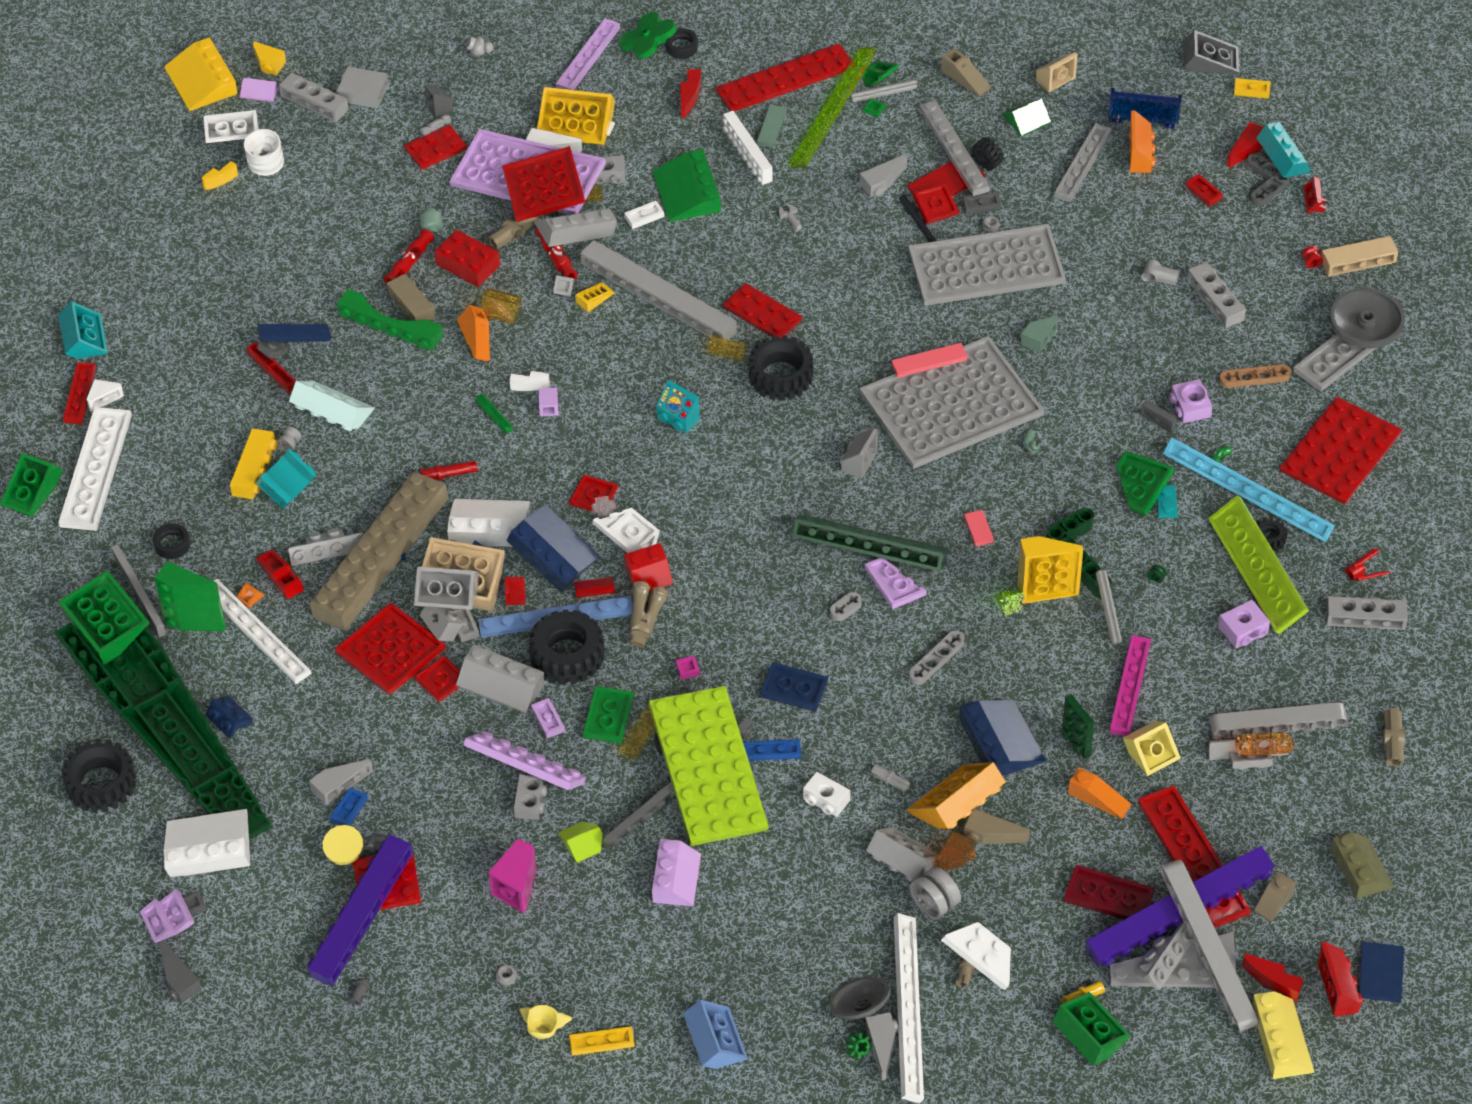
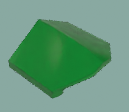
M877 60L860 72L864 85L869 88L892 75L899 68V65Z

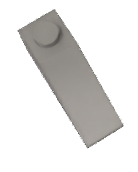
M901 155L860 173V185L870 198L882 195L907 168V155Z
M366 759L325 769L315 774L309 780L311 791L327 805L372 773V762Z
M890 1012L866 1017L865 1024L882 1081L887 1078L895 1035L898 1032L896 1019L892 1020Z

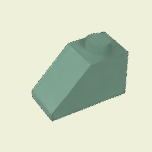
M1052 317L1030 322L1020 332L1021 345L1040 353L1056 332L1058 318Z

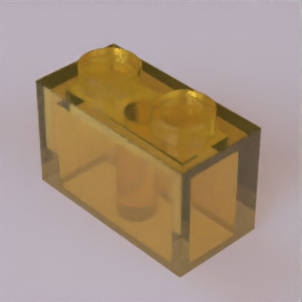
M487 288L482 295L480 308L484 310L488 319H498L504 323L514 324L520 315L522 297Z

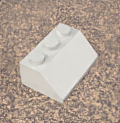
M256 110L204 116L206 143L245 139L251 132L259 130Z

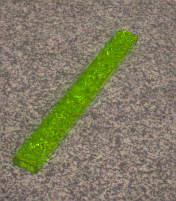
M874 47L859 48L790 160L791 168L807 167L875 56L876 50Z

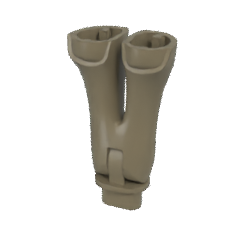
M638 581L633 583L632 589L633 610L629 636L631 637L630 644L643 648L649 640L657 615L666 602L669 593L661 587L653 588L650 592L645 613L644 607L651 586L646 582Z

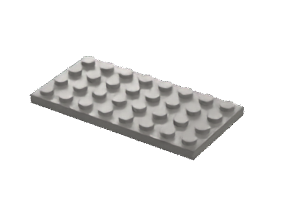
M1049 224L909 245L908 248L924 306L1066 284V277Z

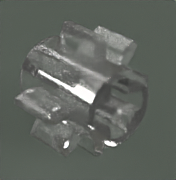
M609 496L596 498L595 503L591 505L593 514H598L599 518L609 517V514L616 509L614 500L609 501Z

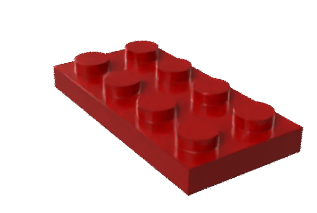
M747 283L723 303L724 309L771 337L778 335V338H782V335H787L802 321L801 315Z

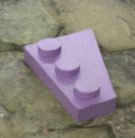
M878 558L865 564V570L892 609L921 598L927 593V590L923 587H918L911 578H906L899 572V569L884 558Z

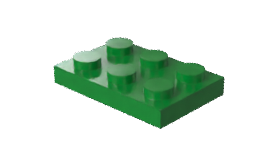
M595 686L583 731V738L622 744L634 699V692Z

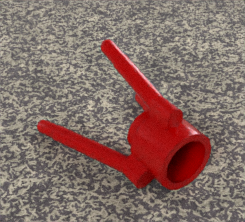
M1374 548L1355 563L1345 567L1346 574L1352 581L1357 579L1358 582H1361L1365 579L1390 574V571L1364 575L1366 569L1363 563L1379 553V549Z

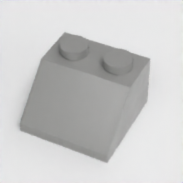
M874 428L859 433L853 441L849 442L846 454H842L840 458L841 472L863 478L877 454L878 429Z

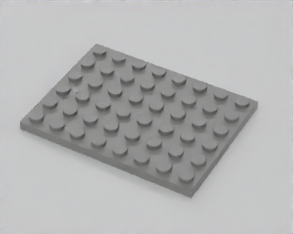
M989 336L963 346L968 356L967 361L897 378L896 374H893L859 388L860 395L913 469L1044 415V409Z

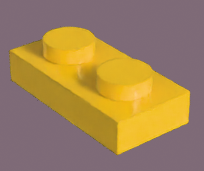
M1236 78L1234 95L1269 99L1271 81Z

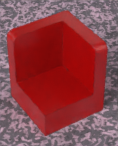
M505 577L506 606L526 605L524 577Z

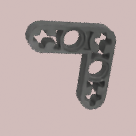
M1252 153L1248 156V167L1267 179L1251 194V203L1256 206H1262L1290 184V177L1283 178L1274 163L1262 155ZM1271 169L1273 172L1267 173L1264 170ZM1272 187V188H1274L1275 190H1274V191H1268L1266 188Z

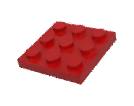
M412 854L379 910L421 903L414 854ZM376 855L358 858L353 862L356 888L359 885L362 874H366L369 869L371 859L376 857Z

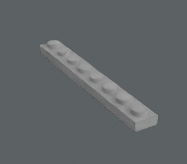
M936 100L920 104V111L972 196L989 192L988 183Z

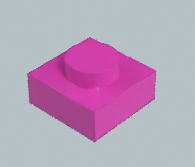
M695 656L676 660V667L681 680L700 676Z

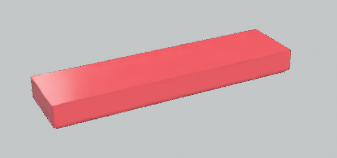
M962 343L894 359L891 365L897 378L967 361L968 356Z

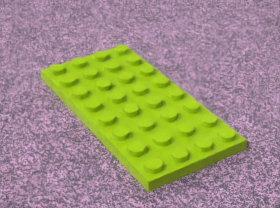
M726 686L649 700L648 705L690 846L768 830V822Z

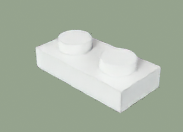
M657 201L624 213V218L632 229L664 217V211Z

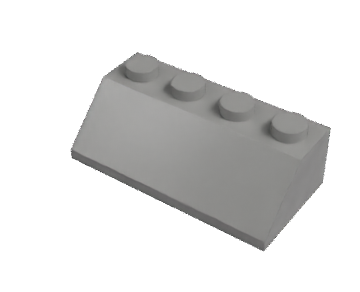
M610 209L535 220L534 224L548 247L612 236L617 220Z
M473 644L464 659L456 685L460 689L527 714L544 686V672Z

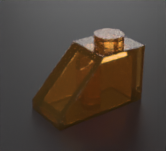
M953 831L936 858L934 866L944 871L966 866L968 861L972 862L976 856L975 841Z

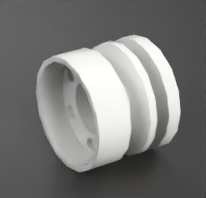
M259 129L248 134L244 141V149L249 169L257 175L264 176L278 172L283 167L284 157L281 141L276 132L269 129Z

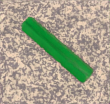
M481 393L476 396L478 405L504 433L507 434L513 430V425L484 394Z

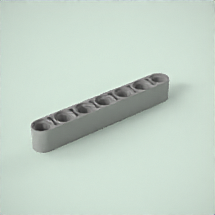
M1340 702L1218 713L1209 718L1214 739L1218 737H1224V739L1235 738L1239 735H1244V737L1257 736L1256 734L1260 733L1264 735L1276 734V732L1282 731L1283 733L1296 732V730L1310 731L1315 730V728L1331 729L1335 728V726L1345 727L1348 725L1344 704Z

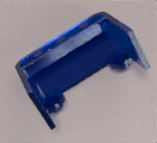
M1111 88L1108 117L1114 123H1122V120L1130 121L1131 111H1136L1150 123L1164 124V128L1174 129L1175 126L1179 125L1182 95H1178V98L1116 92L1115 88Z

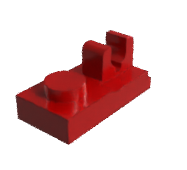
M1313 176L1303 186L1306 212L1308 214L1314 211L1324 212L1327 209L1326 206H1323L1326 200L1321 197L1320 179Z

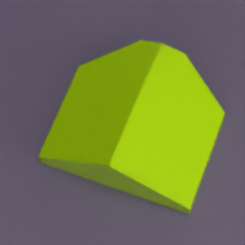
M581 821L558 832V835L576 863L601 852L602 831L597 824Z

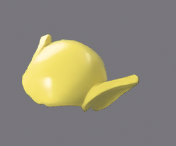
M547 1005L520 1008L519 1010L523 1020L527 1023L528 1033L537 1039L550 1038L557 1029L572 1020L571 1016L558 1013L554 1008Z

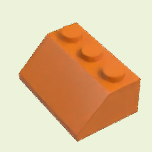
M1131 111L1129 129L1130 172L1151 173V168L1155 167V156H1152V154H1155V144L1152 143L1155 139V131H1151V123L1136 111Z

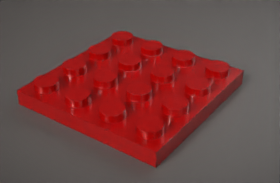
M570 146L502 166L517 222L586 202Z
M389 603L335 648V653L384 692L391 695L444 651L446 645L442 641H438L432 633L393 603Z

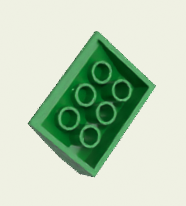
M703 149L685 152L652 171L669 222L721 212V198Z
M167 561L154 577L165 625L170 629H178L180 631H225L226 625L217 582Z
M108 570L58 601L63 615L70 623L72 622L103 665L121 655L149 624L147 618Z

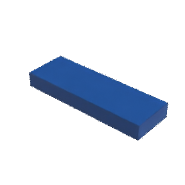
M800 739L743 742L748 761L801 758Z

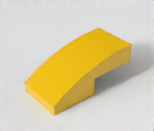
M231 161L219 171L215 168L211 169L201 177L203 189L216 188L237 177V165Z

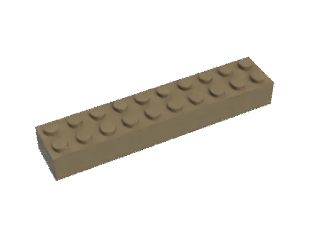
M416 472L410 475L309 603L314 618L344 631L348 629L449 499L445 483Z

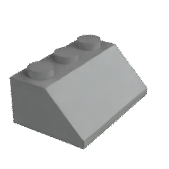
M417 567L414 606L472 610L477 594L479 572Z
M895 827L876 830L866 850L872 854L871 857L873 859L888 864L889 869L903 873L905 878L911 882L915 881L918 877H923L926 871L936 866L942 859V856Z

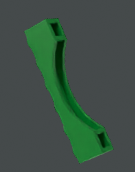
M347 289L337 302L338 314L342 318H350L360 325H368L375 331H383L390 337L396 336L404 342L416 344L424 350L429 349L433 351L443 337L442 325L427 319L405 321L387 317L376 311L367 302L363 294Z

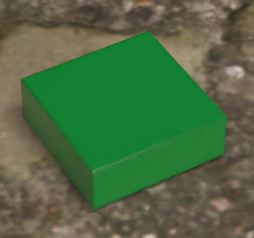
M870 98L862 112L878 118L886 108V104Z

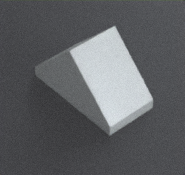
M94 380L87 397L90 412L94 411V407L101 408L123 397L121 384Z

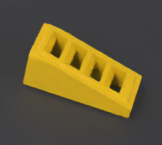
M601 282L577 293L575 300L580 307L589 312L615 294V292Z

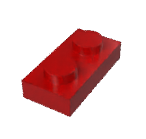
M1200 174L1186 181L1185 187L1209 207L1223 198V193Z

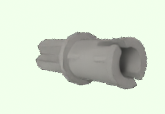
M878 764L871 771V776L882 780L887 786L890 784L905 792L910 786V782L895 775V771H889Z

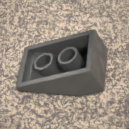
M1194 30L1183 42L1184 68L1194 72L1239 73L1238 46Z

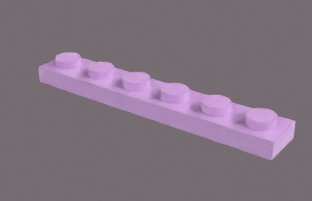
M606 18L602 21L557 81V89L575 90L619 31L620 23Z

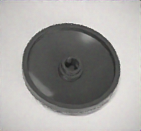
M1370 288L1353 289L1343 293L1333 303L1330 313V323L1334 332L1343 341L1361 348H1379L1389 345L1401 335L1405 322L1403 308L1395 298L1383 291Z

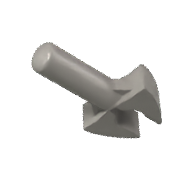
M786 203V208L789 210L788 213L780 206V219H788L796 231L801 230L802 226L794 216L795 213H798V209Z

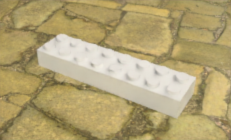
M730 111L723 114L724 133L727 132L729 140H732L733 146L737 147L738 153L742 154L744 161H747V166L752 169L753 175L757 176V181L761 182L762 185L772 182L771 164L735 112Z

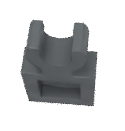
M283 341L259 342L257 349L268 358H275L286 354L290 346L282 345Z

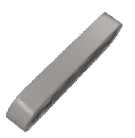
M951 631L911 668L909 672L910 682L915 685L925 683L963 647L965 641L964 634L960 631ZM952 638H953V639L959 638V641L956 640V641H954V642L952 643ZM944 649L949 653L947 655H940L938 651ZM929 661H932L936 665L934 667H928L925 664ZM922 672L921 677H914L915 674L919 675Z

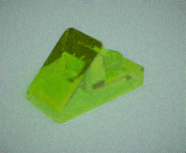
M1009 589L993 595L1004 616L1022 611L1020 601L1025 600L1023 592Z

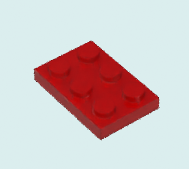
M448 125L405 144L404 148L420 169L423 170L467 150V145L452 126Z

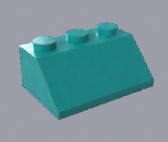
M1280 122L1266 124L1257 136V140L1283 178L1311 172L1307 161Z
M71 301L58 314L65 354L76 359L108 354L101 313Z

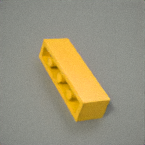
M252 428L230 483L232 496L254 500L255 494H259L260 488L255 483L266 473V466L271 464V453L277 448L274 432Z

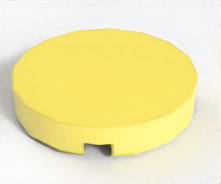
M347 825L336 826L330 829L323 840L324 854L328 860L338 865H348L356 861L364 849L363 838L359 831Z

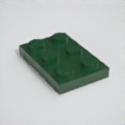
M1071 694L1065 697L1061 733L1065 740H1069L1072 743L1075 753L1081 754L1085 759L1091 756L1094 721Z

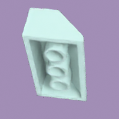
M313 380L296 381L289 402L295 404V408L300 410L307 409L311 411V415L316 417L323 416L327 422L332 424L339 423L342 425L341 428L349 431L359 429L375 409L371 405Z

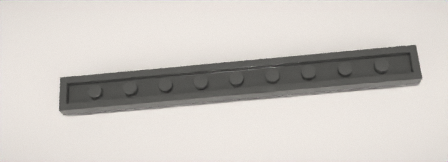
M746 718L738 725L743 740L752 732L750 729L753 722L749 718ZM672 782L667 784L606 835L602 845L607 849L612 845L617 847L623 841L622 837L624 835H631L638 828L637 824L641 821L643 823L647 822L652 817L651 813L655 809L660 811L666 805L667 799L670 797L674 799L676 796Z

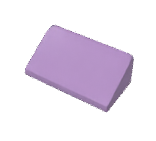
M243 78L240 98L274 102L278 91L277 83L274 81Z

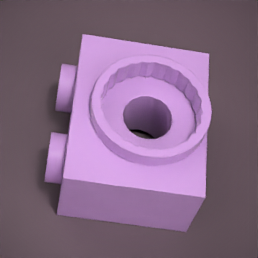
M1200 379L1172 385L1169 400L1171 404L1175 405L1176 416L1181 418L1182 423L1211 417L1213 406L1207 395V390Z
M1250 600L1221 614L1218 627L1232 645L1238 648L1242 645H1248L1257 638L1264 637L1269 631L1270 620L1256 603Z

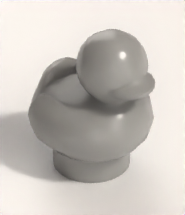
M470 36L465 47L474 57L482 56L485 52L488 53L494 50L493 44L489 41L485 42L481 36L475 38Z

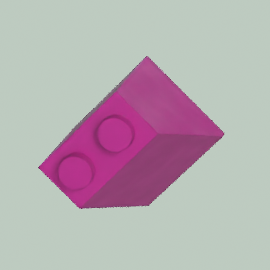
M517 839L488 872L491 894L522 913L527 909L537 870L535 849L529 842Z

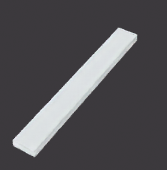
M218 579L214 580V582H217L223 613L295 684L312 674L311 670Z

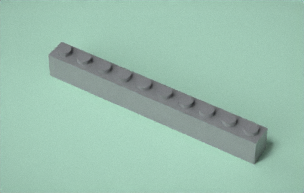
M593 240L580 253L582 265L720 344L724 345L737 332L736 320L707 305L704 301L693 297L690 293L679 289L674 284L663 280L660 276H656L646 268L635 264L632 260L626 259L618 252L607 248L604 244Z

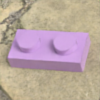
M550 698L531 705V710L546 738L565 732V727Z

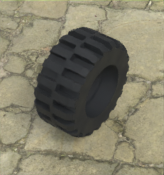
M568 609L563 610V612L554 611L550 616L542 617V621H538L530 632L529 649L533 668L544 672V679L548 677L549 682L555 683V681H559L560 685H565L566 682H571V685L577 684V680L581 679L582 682L587 680L588 675L592 677L596 674V669L599 670L602 666V661L604 660L602 629L593 618L590 619V616L585 613L580 614V611L576 610L569 612ZM566 639L575 640L583 644L581 649L570 654H561L550 649L556 642Z

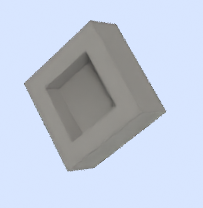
M556 275L553 294L571 297L574 278Z

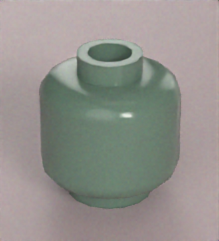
M425 209L419 216L421 230L426 229L434 236L442 231L444 226L442 214L436 209Z

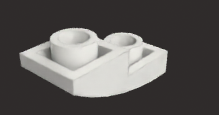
M531 371L530 376L511 374L510 390L534 391L550 386L549 374Z

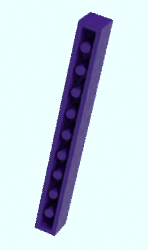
M1261 845L1196 880L1193 884L1205 909L1208 907L1213 909L1224 898L1229 900L1237 895V891L1241 889L1247 890L1257 880L1261 879L1263 881L1269 878L1275 865ZM1169 895L1088 939L1084 948L1097 968L1102 965L1107 967L1120 955L1122 957L1129 955L1133 948L1137 946L1141 948L1147 945L1153 937H1162L1168 932V929L1173 926L1178 928L1184 922L1172 896Z

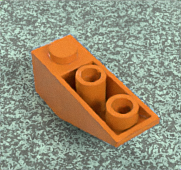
M468 305L456 320L460 330L463 332L466 343L472 351L473 357L477 360L489 361V321L482 308Z

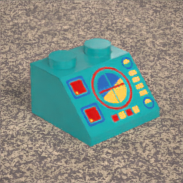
M669 380L656 405L657 417L661 422L671 424L675 430L687 433L700 420L699 397Z

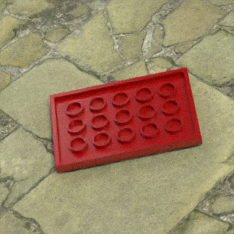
M1336 397L1280 466L1279 471L1345 505L1400 436L1402 429Z

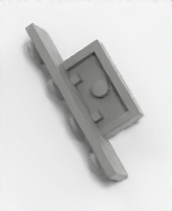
M336 528L330 529L326 533H311L305 537L306 544L288 547L291 565L294 566L347 555L364 534L363 532L344 535L342 529Z
M1288 736L1209 741V760L1229 759L1232 768L1238 770L1273 766L1272 756L1289 754Z
M1184 923L1178 926L1172 936L1157 938L1139 965L1143 972L1148 971L1146 977L1156 991L1162 988L1193 942Z

